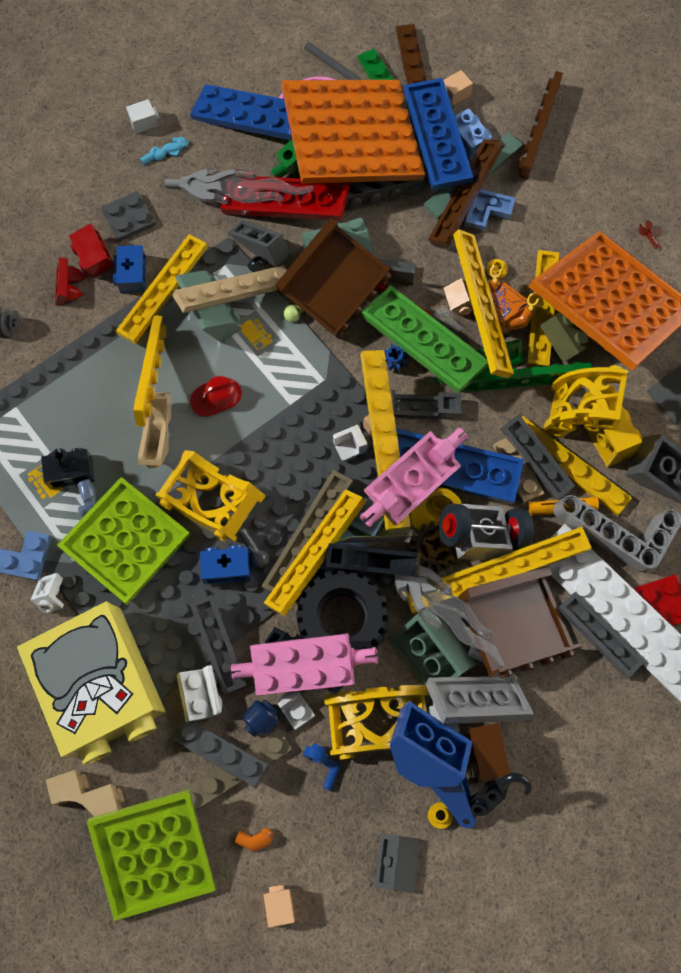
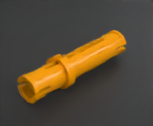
M598 497L579 498L598 511ZM559 500L528 502V512L531 516L554 514V504ZM564 503L565 510L571 512L569 505Z

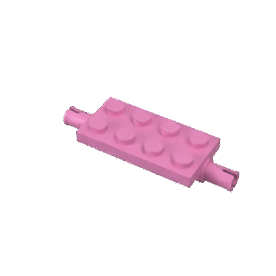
M457 428L447 439L442 440L430 431L363 491L374 504L360 515L362 521L371 516L365 522L367 526L371 527L383 514L394 526L403 520L461 466L455 459L454 453L455 449L468 439L466 433L458 438L464 430Z
M348 633L255 644L250 646L252 662L232 664L231 671L240 670L241 672H235L231 675L233 680L253 677L256 695L355 684L354 668L357 665L378 664V656L368 657L369 655H376L377 648L361 650L351 648Z

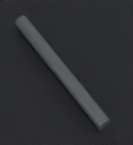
M307 42L305 44L306 50L348 80H362L312 43Z

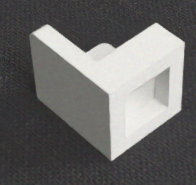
M358 424L333 435V444L343 462L367 452V442Z

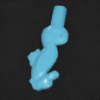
M173 137L174 143L165 144L162 149L153 147L150 153L141 157L140 160L143 165H146L154 160H162L167 154L178 157V154L188 147L189 141L184 137Z

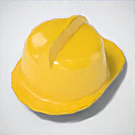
M436 488L412 510L411 522L418 530H421L420 526L423 523L429 527L431 521L434 522L435 526H438L443 509L449 504L462 505V502L452 489Z

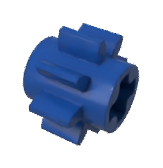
M391 344V348L388 350L384 349L389 371L397 369L400 372L401 367L408 366L406 359L409 358V354L403 352V349Z

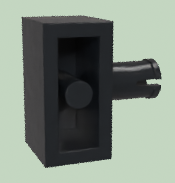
M60 448V452L58 449H55L47 456H41L43 481L49 489L77 485L79 482L87 479L95 482L92 456L87 449L74 448L70 452H66Z

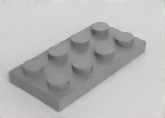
M499 676L492 678L442 677L428 678L426 682V687L442 724L530 721L534 715L515 676L500 679Z

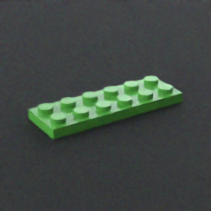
M389 286L361 311L363 319L458 394L489 366L485 357L392 286Z

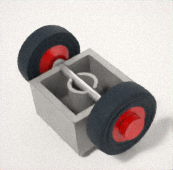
M449 504L441 513L439 532L441 540L445 545L456 547L458 559L492 560L506 555L511 550H519L529 546L534 534V523L530 513L524 509H510L504 515L503 507Z

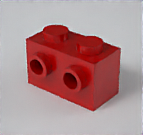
M91 223L69 235L72 242L70 247L74 254L79 257L80 261L78 264L84 273L88 272L94 278L114 267V262L100 232Z

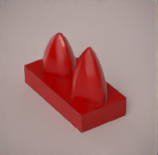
M59 257L56 267L55 305H64L65 301L80 298L83 293L77 287L67 282H77L88 277L80 269L68 265L67 258Z

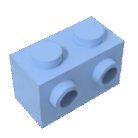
M467 109L455 115L466 155L471 159L475 156L484 139L491 140L492 135L481 124L479 117L473 114L470 109Z

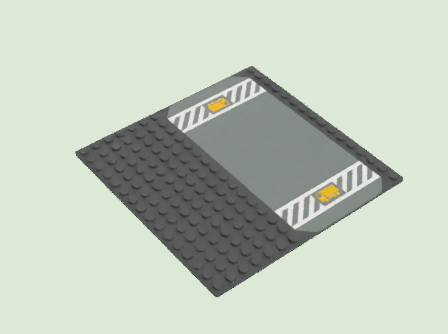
M226 238L205 252L189 273L206 270L212 276L216 275L219 280L252 273V271L247 266L250 262L248 257L231 238ZM277 290L231 301L229 305L239 315L241 320L238 322L242 329L221 343L202 330L193 311L183 313L173 295L157 315L163 317V324L167 325L168 333L167 338L163 339L165 348L164 353H160L161 368H157L158 384H154L155 392H171L172 418L168 424L169 452L162 466L147 468L145 465H138V454L144 427L136 426L133 413L152 323L136 344L129 342L116 333L117 328L142 295L0 390V506L24 539L27 530L52 536L44 567L50 575L58 573L63 578L60 589L79 615L106 601L121 608L160 699H163L178 687L176 676L178 673L200 670L211 662L189 603L213 595L231 645H233L275 612L264 604L270 592L263 589L262 584L332 470L352 479L353 484L349 491L363 497L366 502L369 496L363 490L378 478L373 438L363 427L364 418L369 415L366 392L301 318L294 323L288 322L285 319L284 310L290 305ZM224 376L233 379L239 384L242 396L236 406L208 417L200 416L191 408V394L196 388L207 383L213 377ZM358 424L367 442V452L343 462L333 444V435ZM60 448L66 452H70L74 448L87 449L92 456L95 482L91 483L96 487L97 502L122 477L190 533L189 538L128 605L122 602L57 546L82 519L78 507L85 504L77 485L49 489L43 481L41 456H47L55 449H58L60 452ZM185 450L196 452L205 460L218 467L219 474L223 476L232 475L238 479L250 482L266 495L261 503L256 502L238 530L239 532L245 528L258 549L265 551L269 555V564L263 569H257L251 563L252 555L249 552L251 581L204 585L201 580L200 551H206L210 547H218L220 550L229 549L233 545H242L245 548V544L239 537L238 532L235 535L237 537L235 542L228 539L223 542L215 537L213 532L193 522L173 508L170 511L159 504L161 500L155 495L171 475ZM189 464L180 477L187 479ZM203 477L201 480L203 484L201 485L208 484L209 479ZM176 481L168 494L175 499L182 498V493L176 492L175 489L179 487L187 489V486ZM221 485L210 491L196 490L197 499L202 511L215 510L225 506L220 497ZM229 492L226 495V499L229 502H232L229 497H232L234 492ZM190 503L187 506H185L186 508L193 511ZM231 511L228 513L230 517H232L234 512ZM223 520L221 525L225 527L229 520ZM385 521L381 525L379 531H381L385 527ZM351 527L347 528L354 536H367ZM228 560L224 561L223 568L227 567ZM320 568L317 570V572L312 577L307 586L312 584V580L314 578H316L317 576L320 578L324 574V572Z

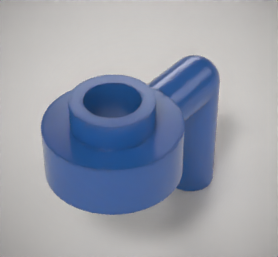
M313 743L312 747L306 746L303 753L305 758L330 768L323 788L332 792L342 764L329 757L325 753L326 748Z

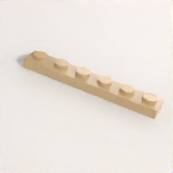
M283 265L175 290L173 298L182 312L185 313L278 290L275 284L287 270Z

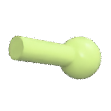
M290 305L284 310V317L288 322L294 323L300 319L301 313L304 311L298 306Z

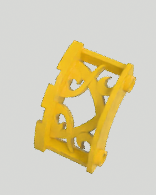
M620 366L584 368L568 372L557 378L551 386V390L555 392L550 417L544 423L542 431L550 436L564 439L566 434L576 430L577 425L582 424L586 428L616 429L620 421L628 370L622 369ZM606 383H618V393L604 394L610 393L615 389L612 385L606 386ZM584 386L594 396L582 401L578 409H575L568 402L575 392ZM608 401H616L615 410H611Z
M185 450L180 457L181 460L160 491L155 495L161 500L159 504L170 511L173 508L193 522L213 532V535L221 541L225 542L228 539L235 542L237 539L236 533L256 502L261 503L266 495L250 482L238 479L232 475L223 476L219 474L218 467L205 460L196 452ZM189 464L187 479L180 477ZM203 477L209 479L208 484L201 485L203 484L201 481ZM176 481L187 486V489L182 487L175 489L176 492L182 493V498L175 499L168 494ZM221 485L220 497L225 506L215 510L202 511L197 499L196 490L210 491ZM229 492H234V495L229 497L232 502L226 499V495ZM190 503L193 511L186 508L185 506H187ZM231 511L234 512L232 517L228 514ZM223 520H229L225 527L221 525Z
M402 685L389 689L387 687L367 688L365 689L366 691L338 692L337 695H324L325 705L329 707L332 739L330 755H340V760L354 759L356 753L391 750L389 742L391 741L396 723L386 734L380 737L369 731L360 721L370 715L375 700H380L382 708L389 715L397 718L400 712H396L389 707V703L392 700L398 702L396 709H401L410 701L426 711L425 695H428L426 685ZM358 704H364L366 706V711L362 715L356 717L354 714L360 713V711L357 710L356 706ZM340 706L347 719L343 723H341ZM351 725L354 729L347 733L346 738L354 736L355 743L350 746H343L342 728ZM363 737L374 743V745L360 746Z

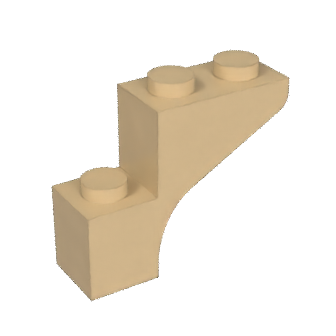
M155 392V399L151 401L152 414L151 417H147L146 427L143 428L138 465H145L147 468L162 466L169 452L168 424L172 418L171 392Z
M72 770L46 779L52 805L58 806L68 802H78L94 817L122 809L121 803H124V797L121 789H116V785L109 784L86 792L85 789L89 787L86 775L81 774L78 770Z

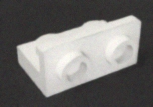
M212 665L200 670L180 672L176 675L186 723L214 718L222 712V699L217 692V676L213 672Z

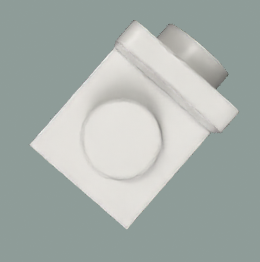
M58 573L40 578L31 597V601L42 612L47 614L62 610L64 606L56 598L63 580Z
M299 691L286 692L280 697L281 701L278 703V706L294 730H297L315 717Z

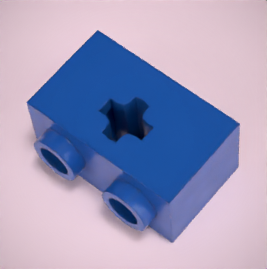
M143 245L117 246V255L113 257L114 266L117 268L116 273L113 274L114 286H118L120 293L145 292L146 254Z
M233 545L229 549L220 550L218 547H210L206 551H200L201 580L204 585L251 581L250 558L247 547L243 548L242 545ZM228 560L227 567L223 568L224 561Z

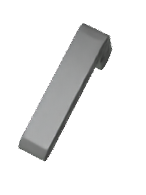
M568 495L557 501L553 507V512L559 520L573 529L583 527L589 540L639 572L653 569L659 565L681 525L679 513L674 510H666L652 518L642 538L639 539L576 496ZM564 503L569 505L571 512L565 510ZM584 516L589 519L590 525L584 522ZM664 518L668 521V526L665 524ZM604 529L609 533V539L605 537ZM653 537L657 538L658 545L655 544ZM623 542L627 544L628 551L624 549ZM643 555L648 560L647 564H645L643 561Z

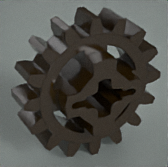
M431 521L429 527H427L423 523L420 526L421 531L418 529L414 531L413 534L416 537H411L409 542L414 545L409 548V551L421 553V566L424 564L428 569L434 567L436 572L440 571L441 566L445 570L448 569L449 563L454 564L456 561L453 557L457 556L456 547H450L443 543L440 537L439 525L435 526L434 522ZM427 533H433V535H432L431 537H426V536H425V537L423 538V536H424L425 534H427ZM432 543H436V547L438 548L436 551L433 550V545H431ZM421 550L424 551L427 557L422 554ZM440 555L447 556L443 560L436 561V558Z

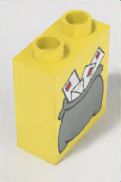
M107 601L17 646L61 757L80 756L83 765L94 763L112 753L109 741L123 734H126L129 742L139 740L157 730L153 719L166 713L121 608Z

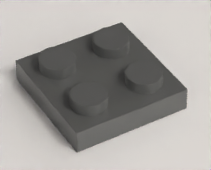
M138 191L100 207L118 242L156 226Z

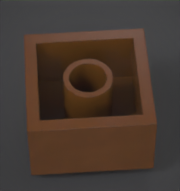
M499 723L471 728L464 733V737L472 741L469 756L470 763L467 765L470 779L474 778L475 783L500 779L504 775L511 773Z

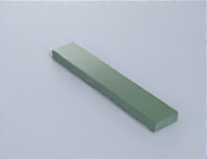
M509 132L499 140L504 147L487 178L523 147V144ZM457 186L440 189L424 203L423 207L436 219H440Z

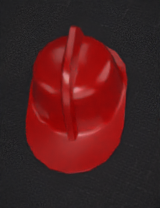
M215 376L194 390L190 398L191 408L200 416L207 417L230 409L241 400V387L231 378Z

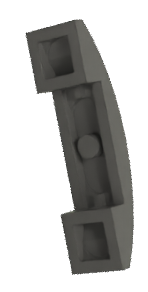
M390 390L395 417L448 418L461 415V393L439 392L438 396L395 394V390Z

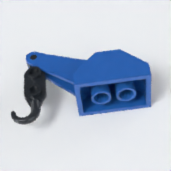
M410 701L401 708L389 744L397 772L419 787H431L453 814L460 826L464 828L474 827L476 817L485 816L505 799L509 785L514 782L522 783L525 786V795H529L532 785L526 776L519 773H509L501 779L487 782L472 796L466 777L472 741L446 724H442L441 721Z

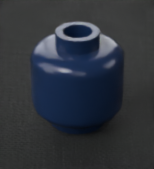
M265 699L262 702L259 700L254 701L243 715V720L247 724L244 729L254 737L258 734L264 737L268 736L279 722V716L277 715L279 710Z

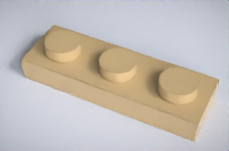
M507 438L493 445L497 453L522 458ZM525 461L517 489L523 504L544 495V491L534 472Z

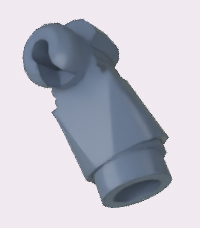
M89 479L77 484L85 504L78 507L82 518L97 503L96 487L93 486Z

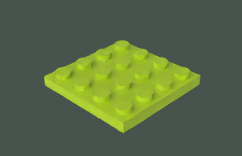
M121 477L57 546L122 602L128 605L189 538L190 533Z
M189 789L88 818V829L114 921L216 891Z

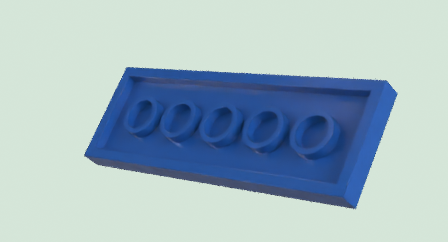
M443 78L403 85V92L431 189L437 190L472 183V171Z
M205 84L190 113L191 119L200 122L292 140L284 99Z
M396 428L400 457L425 435ZM463 444L455 449V459L461 466L440 487L514 504L524 459Z

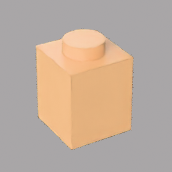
M462 70L444 79L451 106L471 96L473 83Z
M463 278L444 287L451 311L459 316L472 312V302L466 281Z
M284 884L269 887V893L263 894L268 928L294 923L295 915L290 888L285 889Z

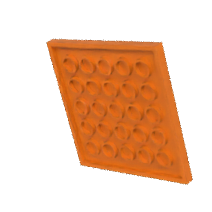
M282 80L281 89L302 184L424 179L425 172L400 80Z
M601 231L533 279L529 285V288L538 296L542 297L554 309L568 318L571 323L579 327L632 371L681 327V293Z

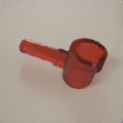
M646 220L645 227L640 224L638 232L640 235L646 236L653 247L657 249L660 246L651 233L652 222Z

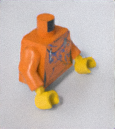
M493 265L490 268V275L493 279L489 281V288L502 332L508 333L511 330L526 327L536 312L535 308H541L544 305V301L538 298V294L531 293L526 299L504 281L500 283L499 279H503L506 276V270L501 268L497 275L499 266Z

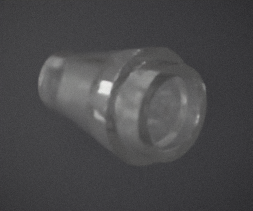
M444 304L432 316L439 323L457 333L464 327L450 307H446Z

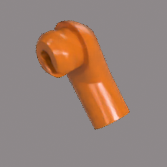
M263 828L260 833L250 836L239 831L235 843L256 852L271 844L273 832L269 828Z

